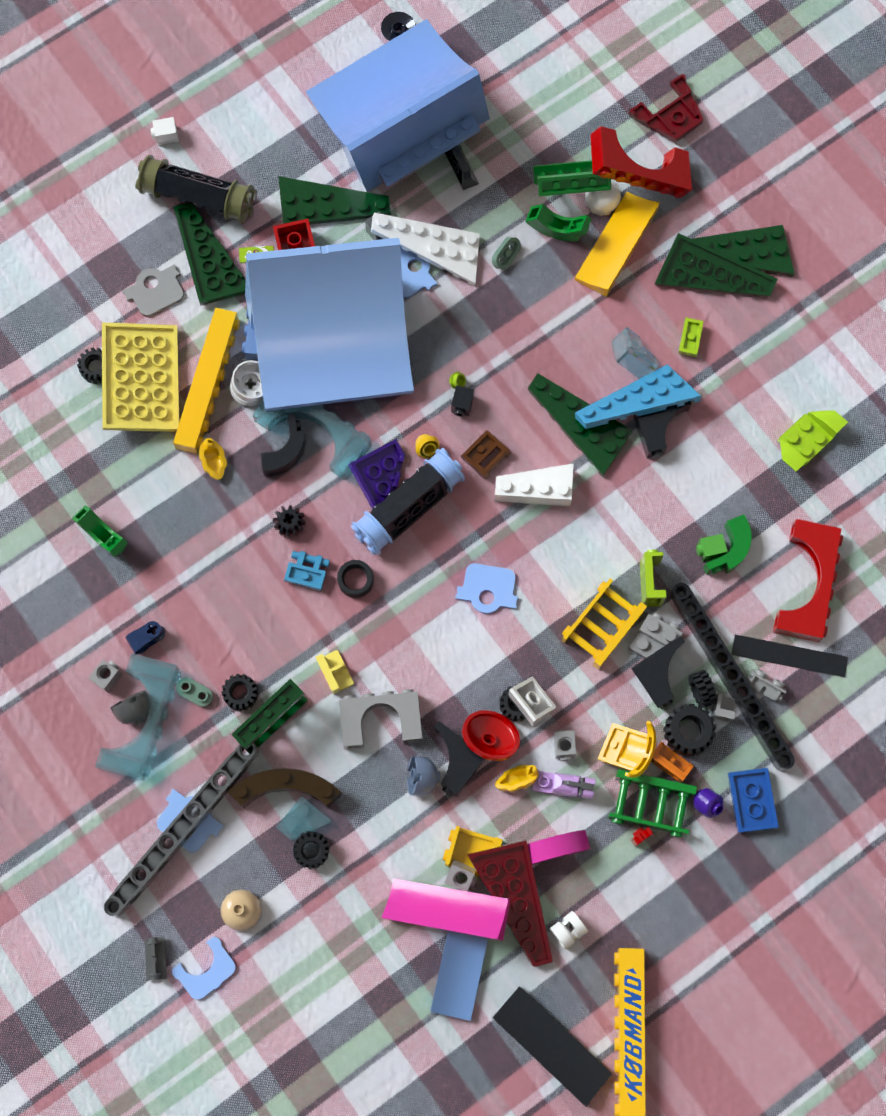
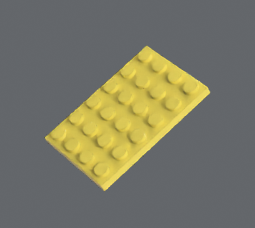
M102 322V430L177 432L179 425L177 325Z

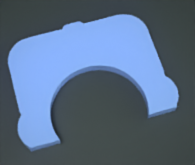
M215 936L206 942L211 947L214 955L213 964L206 973L197 976L191 975L183 969L181 963L172 969L173 976L180 980L181 984L194 999L204 998L212 990L220 987L221 983L235 972L236 966L234 961L222 947L221 940Z

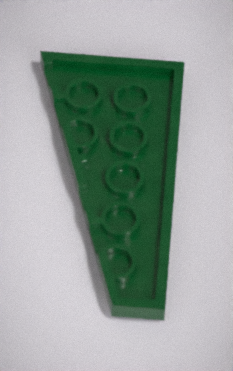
M278 176L283 224L303 219H309L310 225L366 219L379 211L381 214L391 216L389 196Z
M190 202L175 206L174 211L200 306L245 294L246 279L220 242L215 238L213 232L205 224L193 204Z
M783 225L693 238V240L760 271H767L770 274L776 275L777 273L787 274L790 277H793L795 274Z
M678 233L654 284L770 296L778 279Z
M537 373L528 386L529 393L541 407L545 408L550 417L557 422L566 436L582 451L591 465L593 464L599 471L598 473L603 477L633 430L615 419L609 420L608 424L585 429L575 418V412L590 404Z

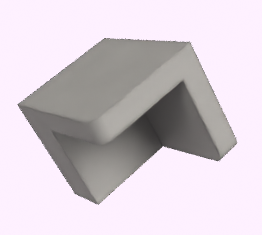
M717 693L718 701L713 704L711 717L713 716L714 719L726 722L733 721L736 713L733 711L735 700L724 697L723 693Z

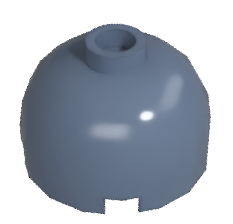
M422 756L411 757L407 770L410 771V778H407L409 795L425 796L430 794L435 789L436 784L440 783V772L437 771L436 765L429 758Z

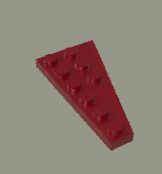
M527 840L467 854L490 895L510 899L506 923L530 964L536 967L552 963L551 949Z

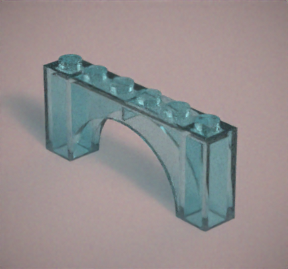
M263 401L253 414L254 421L268 431H271L280 422L288 420V414H295L296 418L307 419L322 426L330 434L335 444L334 457L329 465L330 470L345 481L352 474L348 464L364 456L372 446L368 434L363 431L358 432L351 423L347 421L344 423L334 412L331 411L329 413L324 410L322 405L265 411Z
M131 654L126 673L140 680L147 690L150 702L148 718L142 731L128 744L112 749L101 748L95 765L96 768L140 781H145V778L149 777L151 772V766L149 765L151 759L155 758L157 753L156 743L163 734L162 724L169 715V709L167 708L169 702H172L175 696V690H173L175 682L178 683L180 680L181 672L177 665Z

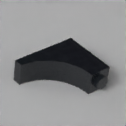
M691 401L684 402L683 406L672 405L666 407L665 410L641 416L634 414L633 418L646 458L652 457L656 459L663 456L667 448L665 441L667 426L676 416L690 409Z
M681 635L631 668L657 708L662 706L664 709L673 703L674 694L668 682V667L676 650L685 643Z
M438 721L434 726V730L445 742L449 754L448 770L441 782V786H443L442 791L450 797L452 795L457 797L486 759L475 754L461 737Z

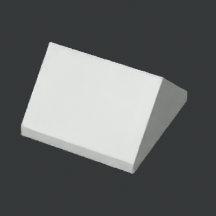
M533 676L509 690V697L532 726L557 708Z

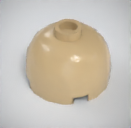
M243 889L235 890L228 894L223 900L220 909L224 923L231 929L238 931L249 930L255 926L262 913L258 897L252 892Z

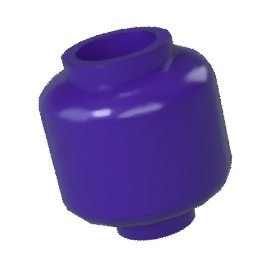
M709 788L697 791L693 802L694 808L699 813L708 818L721 814L724 804L721 795Z

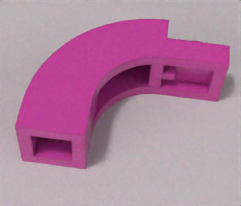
M585 830L569 832L527 844L532 865L590 850Z

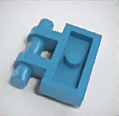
M293 551L291 558L297 559V564L289 562L284 582L322 591L326 571L320 570V567H329L330 560L324 559L320 555H317V557L308 555L304 551ZM304 562L313 563V568L303 566Z

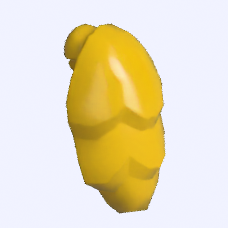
M206 438L200 445L199 459L202 462L204 472L208 473L212 479L219 480L223 477L227 466L224 450L212 438Z
M519 765L509 769L495 782V786L500 791L511 793L520 789H526L538 779L537 767L535 765Z

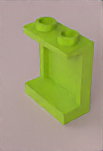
M656 549L644 552L640 561L642 603L647 607H661L666 599V590H654L653 566H659L664 557V552H658Z

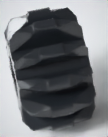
M292 505L288 506V510L282 506V512H275L277 517L273 518V522L276 523L274 528L279 530V535L281 536L285 533L287 538L290 537L291 533L297 536V530L302 532V525L306 524L303 519L305 517L304 513H299L300 509L298 507L293 510ZM287 519H291L292 523L288 524Z

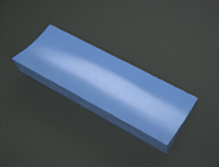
M447 932L430 1012L471 1021L488 938Z

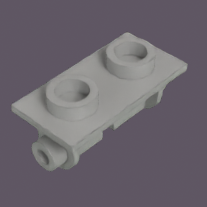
M752 669L751 674L753 676L748 675L747 677L750 686L758 692L761 691L763 686L766 687L763 695L773 701L777 700L780 702L783 697L781 692L786 693L785 684L777 679L773 681L767 678L768 674L760 669L756 671Z

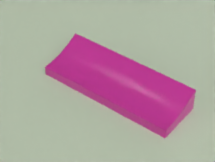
M393 879L389 899L381 918L503 941L510 899Z

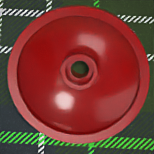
M476 711L466 718L462 727V735L467 746L475 754L487 760L503 761L509 759L516 753L520 744V736L515 725L505 716L494 711Z

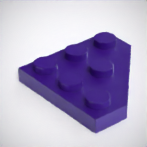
M397 439L348 464L372 509L376 504L383 502L388 494L395 491L398 486L401 474L400 469L404 462L405 454Z

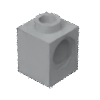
M102 660L88 679L108 693L122 673L118 671L119 666L111 660L108 663ZM110 670V676L107 679H103V673Z
M575 731L554 732L555 758H560V761L572 760V757L576 756ZM560 743H569L570 750H561Z
M453 860L445 883L462 891H468L469 887H474L478 876H475L476 869ZM464 873L468 879L460 880L457 874Z

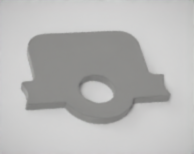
M175 265L162 271L154 268L145 269L137 276L135 285L122 291L126 295L127 301L134 300L140 313L146 317L152 316L181 301L184 296L183 290L176 279L180 276V273L176 270ZM149 277H154L158 280V285L153 289H148L144 286L145 280Z

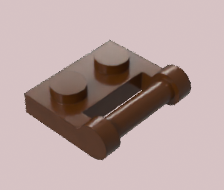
M486 430L461 455V458L486 480L490 476L489 473L505 457L508 458L512 453L494 435ZM497 448L500 453L483 468L481 463Z

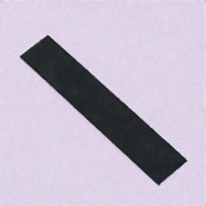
M736 634L734 635L731 654L845 677L848 660L847 656Z

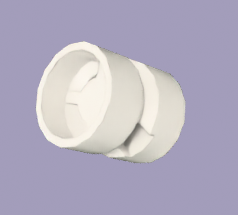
M573 911L563 917L562 923L558 921L550 928L554 937L565 950L575 943V938L580 939L588 933L582 921ZM570 926L573 928L571 933L567 929Z

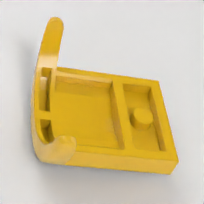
M646 722L647 734L612 723L598 760L630 771L625 773L627 777L635 778L642 775L648 768L656 748V731L652 722Z

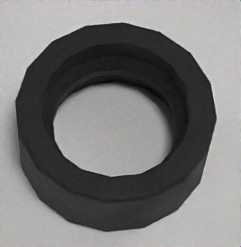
M350 560L340 567L337 573V582L340 590L346 596L360 598L371 591L374 585V576L367 563L361 560ZM353 568L363 570L367 576L366 584L358 590L348 588L344 582L346 572Z

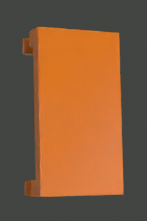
M663 742L655 749L651 760L652 763L679 783L683 782L694 767V765L687 762Z

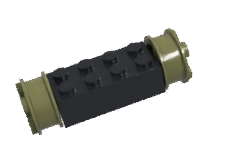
M153 155L146 156L144 161L141 160L138 165L139 176L135 188L138 189L140 194L149 193L156 199L161 196H173L180 202L190 201L197 207L207 206L212 211L219 213L224 211L225 219H237L240 224H244L248 217L251 218L254 208L252 205L256 199L257 190L254 189L252 184L245 186L240 184L238 180L229 182L172 164L169 165L167 159L160 161L154 159Z

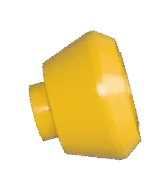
M429 434L419 436L415 442L416 453L423 459L433 457L436 454L435 451L440 447L439 440Z

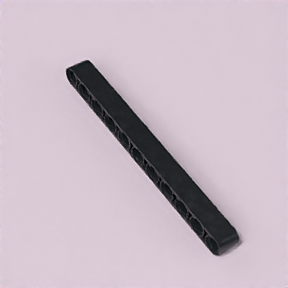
M677 583L671 591L672 601L732 699L735 700V704L773 766L778 771H787L795 763L794 755L690 587L686 583ZM676 590H683L685 596H678ZM686 606H692L695 609V613H689L686 610ZM696 623H703L705 625V629H698ZM706 639H713L715 646H709ZM722 655L726 662H718L717 656ZM727 672H733L736 680H730L727 677ZM737 690H745L746 697L739 696ZM748 706H754L757 713L751 714L748 711ZM760 722L766 724V732L759 729L758 724ZM772 739L777 742V749L770 747L769 740ZM780 757H785L788 760L787 766H783L780 763Z

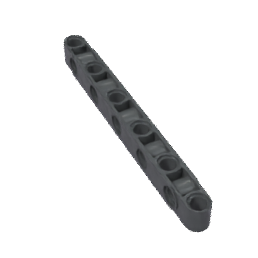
M255 743L252 744L253 752L250 755H245L244 748L239 744L106 900L104 911L107 915H122L139 898L258 756L259 749ZM221 776H226L227 778L224 786L218 785V779ZM199 807L200 814L194 818L191 814L192 809ZM168 838H172L174 842L170 849L165 847V841ZM144 869L146 871V878L141 881L138 878V873ZM114 901L119 904V909L115 913L111 910V905Z

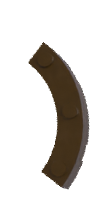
M289 768L271 769L253 774L237 783L228 791L243 808L265 794L277 791H296L307 794L320 801L327 808L342 795L340 790L324 778L307 771Z

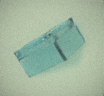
M628 327L612 340L611 343L616 362L639 379L652 373L658 367L656 356L642 347L640 336Z

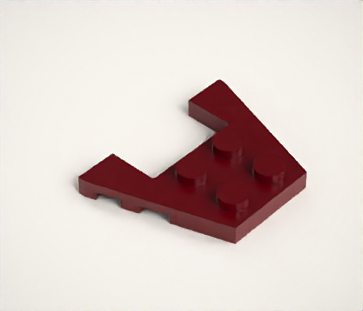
M683 73L670 82V87L679 95L673 102L655 114H652L640 102L630 109L628 113L631 117L674 143L703 123V117L696 101H694L691 95L692 91L687 85L686 77Z

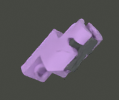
M538 771V779L533 783L532 791L570 798L573 796L592 799L595 779L556 772L554 774Z

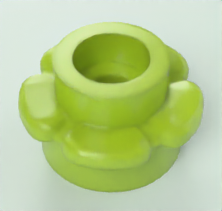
M456 371L450 376L449 383L453 389L456 388V385L464 387L466 377L464 374Z

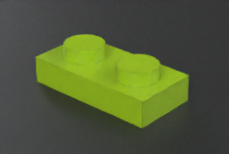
M685 317L678 354L697 357L704 321Z

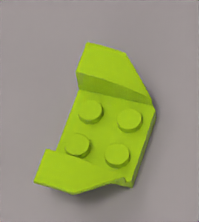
M835 410L813 411L804 414L777 440L781 448L782 461L797 472L826 447L848 421Z

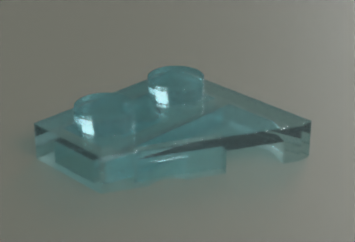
M301 796L276 828L292 841L303 832H312L317 828L330 824L331 820Z

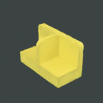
M338 650L325 656L323 654L315 656L333 695L354 685Z

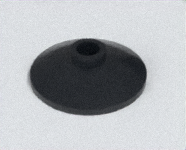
M393 12L383 19L381 32L385 39L391 41L416 26L409 14Z

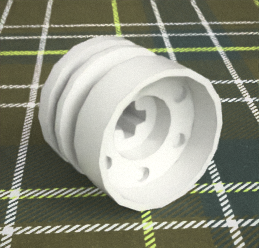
M244 361L237 365L233 371L230 391L235 401L241 405L250 407L263 402L258 361ZM248 383H251L252 389H249Z

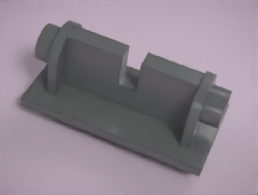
M165 937L145 939L146 981L167 979Z

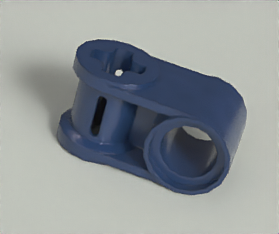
M150 621L129 633L125 638L134 654L138 655L161 641L165 636V630L158 622ZM154 628H156V634H155V635H153V629H154Z

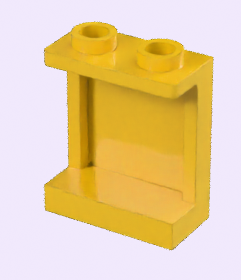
M456 826L455 830L451 829L448 838V841L451 842L450 849H445L442 860L446 861V867H451L453 860H457L474 868L467 854L501 846L503 839L493 838Z

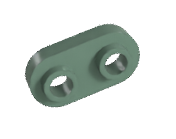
M505 238L493 254L492 264L496 269L508 268L520 252L521 243L518 238Z
M188 677L178 681L176 690L183 698L203 708L208 707L213 702V693L207 687ZM189 684V688L183 690V685ZM202 693L206 694V697L203 700L199 699V696Z

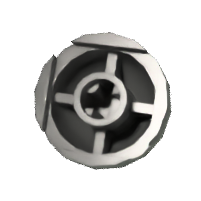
M146 690L127 697L123 701L117 702L110 708L119 722L126 725L134 723L137 726L146 721L144 717L150 713L151 701Z

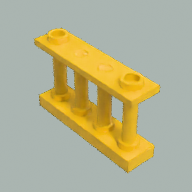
M611 578L607 583L603 581L597 589L599 593L572 626L568 625L562 632L564 636L562 642L565 644L570 638L593 656L595 660L593 666L598 670L647 608L642 602L638 606L630 604L609 588L613 582ZM604 594L628 611L630 616L626 621L624 619L620 620L598 603ZM592 609L617 626L618 632L614 636L606 633L586 617ZM581 623L605 641L606 647L603 651L597 650L574 632Z

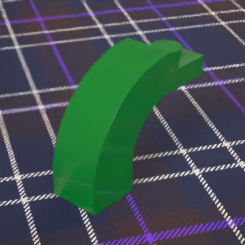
M544 204L531 206L525 222L546 236L562 241H578L581 235H586L592 219L588 215L574 218L563 217L551 211Z
M86 505L72 518L82 530L113 558L125 550L128 542L106 525Z
M745 514L728 520L724 525L731 542L730 551L724 556L707 562L703 567L706 575L709 573L717 574L723 571V568L726 574L735 570L746 557L751 546L752 534Z

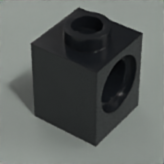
M456 385L451 404V413L459 417L470 415L474 399V389Z

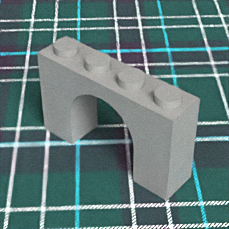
M406 689L398 694H394V691H387L378 696H375L374 693H367L359 698H355L354 695H348L339 700L344 749L364 747L362 722L365 715L376 707H388L398 714L401 720L403 743L423 741L418 691L414 692L413 689Z

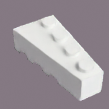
M573 464L496 476L495 502L570 506L572 500Z

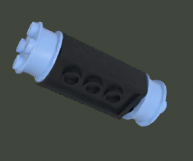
M444 448L441 450L437 449L435 451L436 454L431 459H425L423 461L424 466L419 467L412 477L405 479L398 489L390 492L383 502L376 504L370 513L365 511L364 516L359 521L351 523V529L355 533L354 536L360 543L364 542L367 545L366 548L373 556L376 554L380 555V550L388 543L392 544L395 539L448 494L447 492L451 493L453 491L452 487L459 481H465V476L460 471L462 466L458 461H453Z

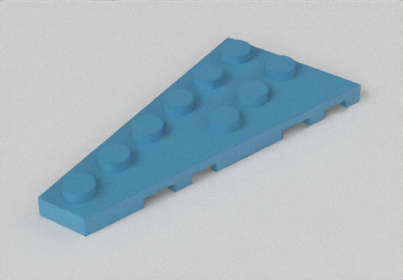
M667 364L575 412V418L587 429L608 424L609 420L618 418L625 420L627 416L634 414L637 416L665 410L666 407L672 405L683 406L684 402L692 400L694 403L701 401V395Z

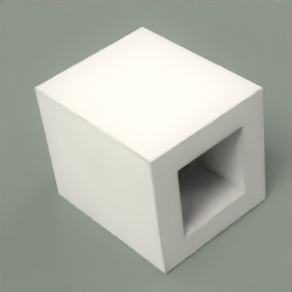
M174 117L152 121L151 135L152 139H156L158 145L179 142Z

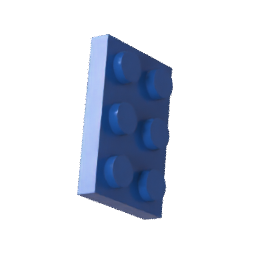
M768 768L727 773L737 833L778 828Z

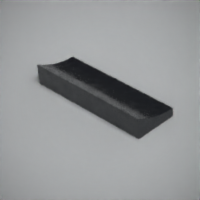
M460 144L445 152L463 190L479 184Z
M520 986L492 1017L585 1107H587L612 1075L602 1063Z

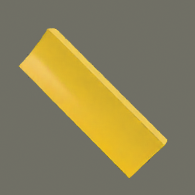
M626 192L575 276V281L607 297L656 215L660 202L647 200Z

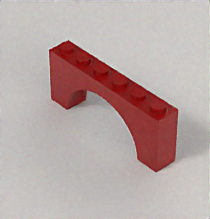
M600 126L590 134L592 170L594 175L616 180V182L627 183L631 186L642 187L646 190L657 191L661 194H668L675 198H682L692 191L689 151L674 147L664 155L661 169H648L634 162L625 153L618 141L616 130Z
M795 519L792 523L789 542L802 547L812 558L817 572V585L812 599L806 605L795 610H779L777 612L773 633L818 643L823 637H826L828 626H825L826 619H829L831 608L828 606L829 601H832L834 590L831 589L832 582L835 583L837 577L835 565L840 560L838 547L843 542L842 528Z

